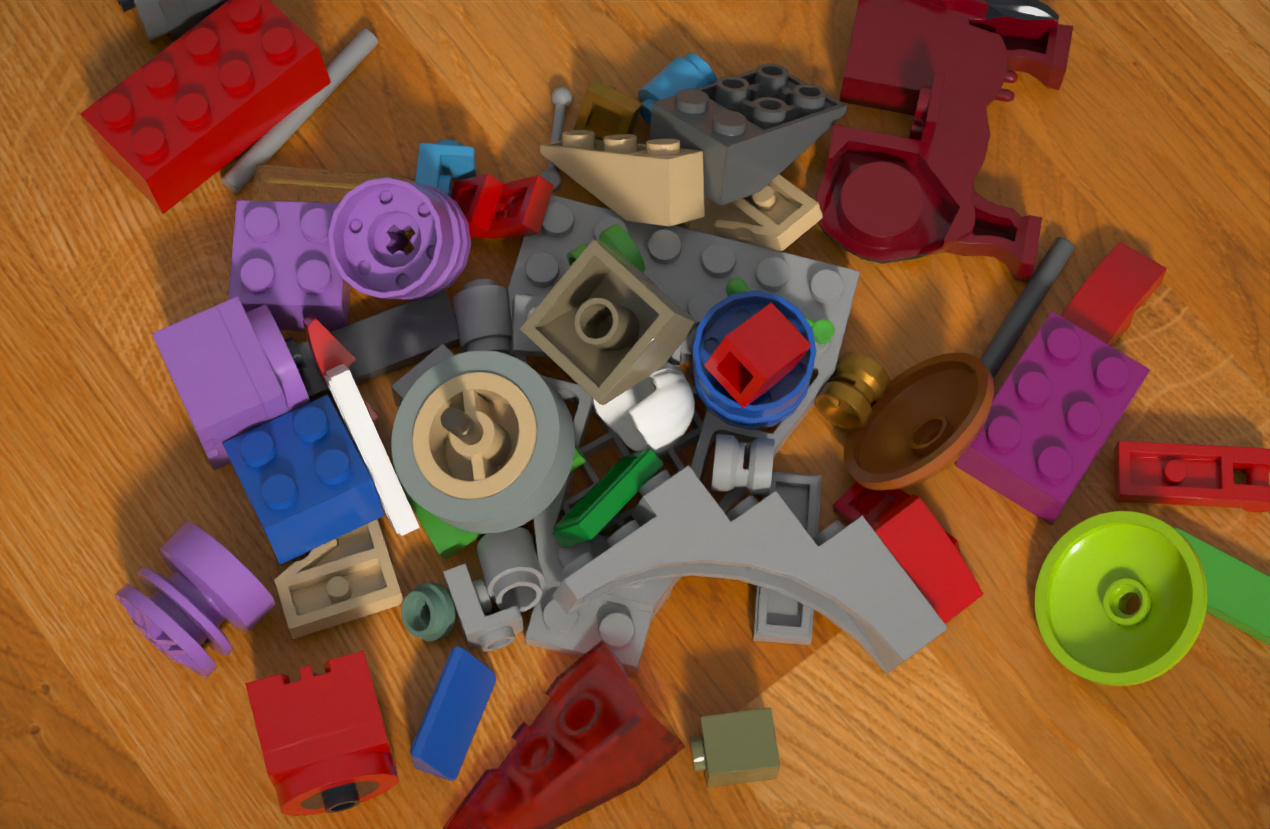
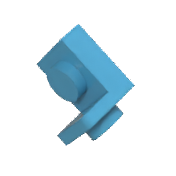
M440 140L434 144L420 143L415 183L438 188L451 197L452 179L464 180L476 176V155L473 147L464 146L462 143L453 140Z

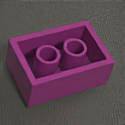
M1052 311L993 399L984 427L966 452L957 460L956 467L1053 526L1134 400L1150 369Z

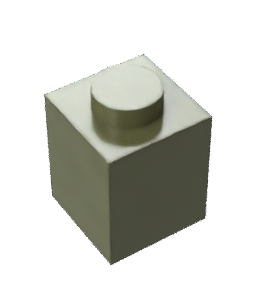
M771 708L700 717L699 735L689 736L693 771H704L707 788L777 779L780 760Z

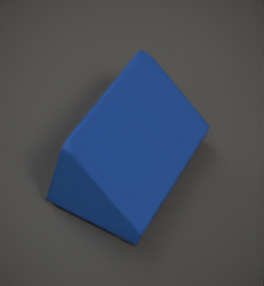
M455 646V649H451L409 751L416 769L448 781H454L459 774L496 682L494 672L463 648Z

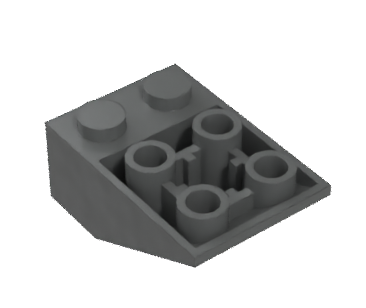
M761 64L755 70L736 76L721 77L715 83L696 89L681 90L674 96L653 102L649 140L677 139L680 140V148L703 151L704 196L722 206L758 193L846 113L847 105L826 94L822 87L808 84L793 76L787 68L781 65Z

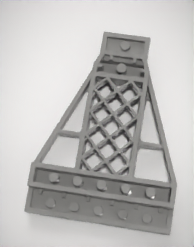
M551 195L539 234L523 238L508 287L511 320L514 295L547 296L570 268L567 253L582 244L589 245L593 239L598 241L599 234L614 224H618L628 233L637 246L645 264V271L643 273L681 308H684L699 324L712 306L728 297L726 285L734 278L744 280L748 289L752 291L757 290L781 296L799 308L805 317L815 322L820 319L832 322L835 328L832 340L826 344L815 342L817 352L810 379L812 384L808 388L806 397L794 414L784 419L773 434L727 425L708 410L706 411L704 422H702L694 409L691 425L695 430L682 436L670 449L656 454L661 461L667 459L677 474L685 467L676 453L698 442L691 469L700 481L703 478L711 445L716 441V434L734 435L739 442L751 443L756 438L774 439L775 456L815 405V398L827 382L833 381L860 271L675 225L662 226L626 221L613 210ZM698 325L695 327L694 341H695V336H696V332H697ZM682 354L681 365L693 359L692 355ZM515 355L516 358L527 364L526 356ZM542 376L557 390L563 399L577 404L578 408L573 422L575 443L586 460L611 445L614 446L620 458L630 455L620 436L608 427L596 413L593 398L579 384ZM694 386L691 389L693 392L694 400H696L699 398V396L697 395ZM592 414H594L606 434L583 446ZM587 460L580 468L591 486L568 498L576 472L575 469L569 474L563 488L554 501L533 519L538 560L544 575L545 584L542 589V597L533 608L525 636V643L638 673L652 619L670 597L672 588L681 577L646 580L599 596L567 615L553 597V594L564 580L560 574L563 568L588 551L595 559L611 548L607 542L608 534L617 529L619 530L630 521L635 520L631 512L636 506L622 514L618 512L592 540L567 548H563L552 535L553 527L599 481ZM734 488L724 496L718 505L727 514L740 502L748 490L746 488Z

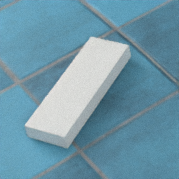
M341 364L326 371L324 378L355 447L373 480L379 500L392 528L397 534L400 533L401 536L420 528L350 370L344 364Z

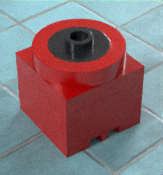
M364 650L328 660L324 664L326 673L323 674L314 673L311 665L299 668L301 677L290 683L289 676L286 674H277L245 683L267 774L276 789L281 812L285 815L306 816L345 811L387 792L399 781L396 770L397 766L375 683Z

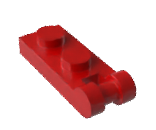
M1118 441L1114 448L1115 502L1242 508L1248 512L1270 511V449ZM1233 470H1240L1246 474V485L1234 484Z

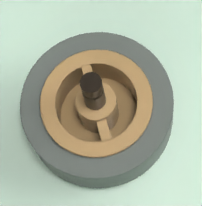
M469 351L451 356L432 366L408 390L394 420L391 440L392 457L402 486L422 508L460 530L480 534L504 532L524 525L534 519L560 493L573 463L575 453L574 426L563 398L548 381L528 364L516 357L497 351Z

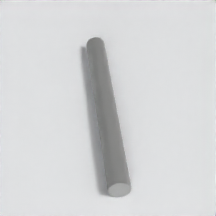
M363 28L326 67L331 83L292 111L257 140L221 178L226 188L237 194L378 45V39L373 33Z

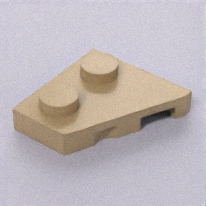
M779 174L760 192L722 206L704 196L705 217L675 226L772 250L783 251L820 221L823 215L818 202Z
M378 519L311 550L306 558L294 562L274 579L292 639L399 606L403 603L402 593Z

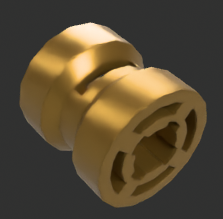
M846 352L836 364L833 381L827 382L816 396L814 404L818 412L833 425L849 431H860L864 428L872 414V402L881 399L889 387L890 377L887 371L872 358L856 352Z

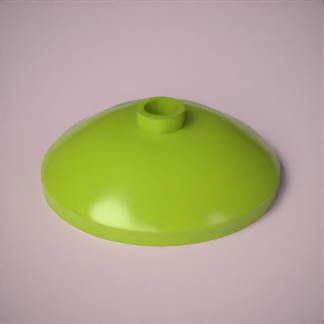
M1115 511L1099 514L1071 528L1057 541L1048 553L1039 572L1035 589V614L1038 628L1045 644L1054 657L1078 676L1108 686L1141 684L1164 674L1174 667L1195 643L1204 623L1207 610L1206 577L1203 566L1193 547L1185 537L1165 522L1153 516L1133 511ZM1139 596L1140 607L1138 611L1128 615L1126 612L1127 601L1131 597Z

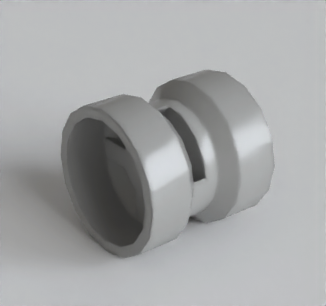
M716 434L711 491L729 493L734 488H746L751 495L769 496L775 440L756 438L751 443L739 442L734 435ZM744 461L748 462V469H743Z

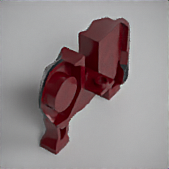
M859 0L839 101L913 115L909 138L834 124L826 170L815 199L819 203L823 218L817 222L823 232L846 251L867 261L885 264L922 258L942 252L960 256H990L1004 263L1015 280L1028 283L1035 266L1042 217L1031 215L1021 217L1013 208L996 205L984 199L973 190L974 181L985 160L990 139L986 109L993 100L1002 102L1014 100L1015 94L1013 91L1002 89L1003 82L1015 83L1017 81L1018 75L1014 71L1028 73L1046 87L1059 90L1067 69L1073 26L1058 24L1059 15L1048 5L1038 0Z

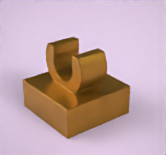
M594 80L586 88L574 130L594 131L595 139L604 140L603 137L608 135H633L643 103L637 98L633 99L617 91V88L613 86H607Z

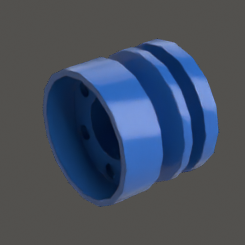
M757 290L732 294L710 308L697 328L692 353V372L696 393L711 414L727 425L749 430L774 426L794 414L807 395L817 352L813 330L800 309L779 295ZM772 302L797 327L800 334L812 346L785 378L743 409L706 369L704 364L727 334Z

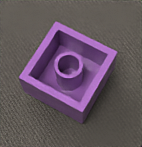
M237 200L228 300L238 296L245 313L266 304L279 330L305 331L303 321L310 314L329 332L347 326L351 285L342 279L330 255L328 240L332 215L339 203Z

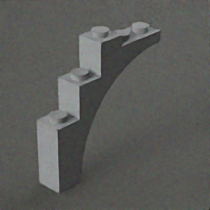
M689 465L672 477L667 470H664L646 482L639 490L643 497L631 512L635 520L630 521L607 539L611 548L595 559L588 551L563 568L560 574L564 580L553 594V597L567 615L605 593L646 580L691 575L735 579L780 592L821 613L855 639L886 674L948 629L863 516L846 528L840 520H837L812 539L777 491L760 502L757 501L754 495H751L725 514Z

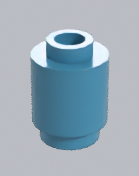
M687 53L683 58L675 57L638 91V98L643 103L640 111L641 116L651 126L653 102L674 96L681 90L696 89L717 82L715 73L701 57L694 53Z

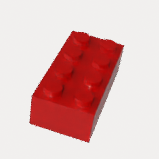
M228 0L80 113L99 150L164 214L259 140L292 111L324 89L331 81L318 45L270 0Z

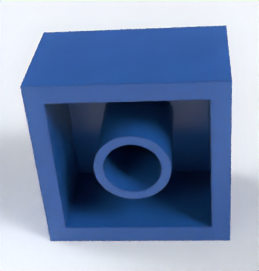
M328 394L222 443L236 476L280 565L385 516L373 480Z

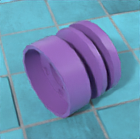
M389 177L365 181L346 193L333 212L328 232L331 259L342 279L360 293L384 299L416 300L435 297L451 287L467 265L471 248L469 224L455 200L438 188ZM406 231L415 232L410 240L414 246L413 251L404 250L409 242L408 238L404 235Z
M186 521L158 549L165 564L173 573L166 579L154 570L143 566L135 574L152 595L148 598L138 589L127 583L124 584L115 596L119 603L127 610L135 628L155 648L174 663L186 666L201 677L207 678L217 666L201 645L205 643L222 656H228L233 648L226 635L219 628L220 624L225 620L239 630L250 632L274 607L275 601L264 585L231 552L200 527Z

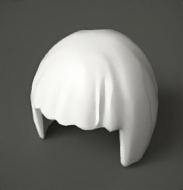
M666 362L662 368L605 405H601L593 399L596 413L608 427L620 436L630 449L636 452L652 449L655 454L670 449L684 435L693 418L695 407L693 392L685 375L677 366Z

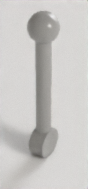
M566 87L556 88L551 95V100L555 105L550 143L562 140L565 110L572 101V93ZM548 160L547 170L543 171L540 176L554 185L552 193H555L561 187V176L557 172L558 167Z

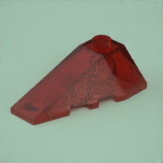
M601 640L556 677L545 692L550 698L549 702L530 726L525 722L521 723L511 737L517 744L498 768L487 769L445 823L443 829H555L640 785L684 749L685 746L660 708L609 646Z

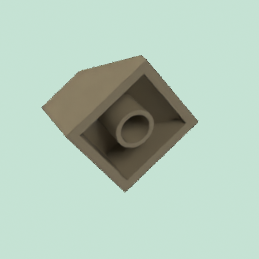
M593 239L519 329L599 404L605 405L662 368L699 323L621 252Z

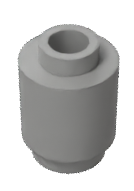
M478 279L464 284L462 291L453 297L462 352L488 350L511 355L512 320L508 290L503 286L495 285V281L491 279Z
M517 527L504 532L487 533L477 545V554L489 598L501 610L518 606L520 612L531 609L540 601L545 584L531 533L525 528Z

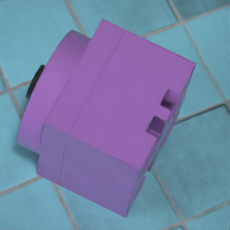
M237 296L152 333L213 470L231 463L222 444L223 442L310 403L306 388L298 372L306 368L303 357L293 337L284 340L266 304L245 313Z

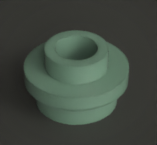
M431 582L418 585L403 600L401 607L402 621L407 631L415 637H420L426 641H436L445 638L451 632L455 622V607L449 592L438 583Z

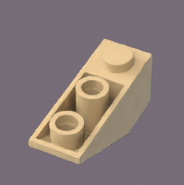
M572 130L562 132V141L540 145V154L626 221L673 226L705 217L703 151L680 148V140L654 139L647 141L646 145L637 144V136L608 135L603 137L604 140L595 139L594 131Z

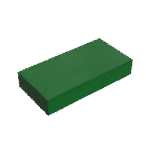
M645 449L620 458L553 527L552 535L563 548L592 540L664 465L652 449Z

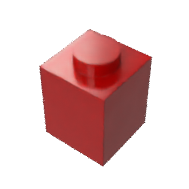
M771 302L727 334L704 366L744 409L785 378L812 345L800 334L797 327Z

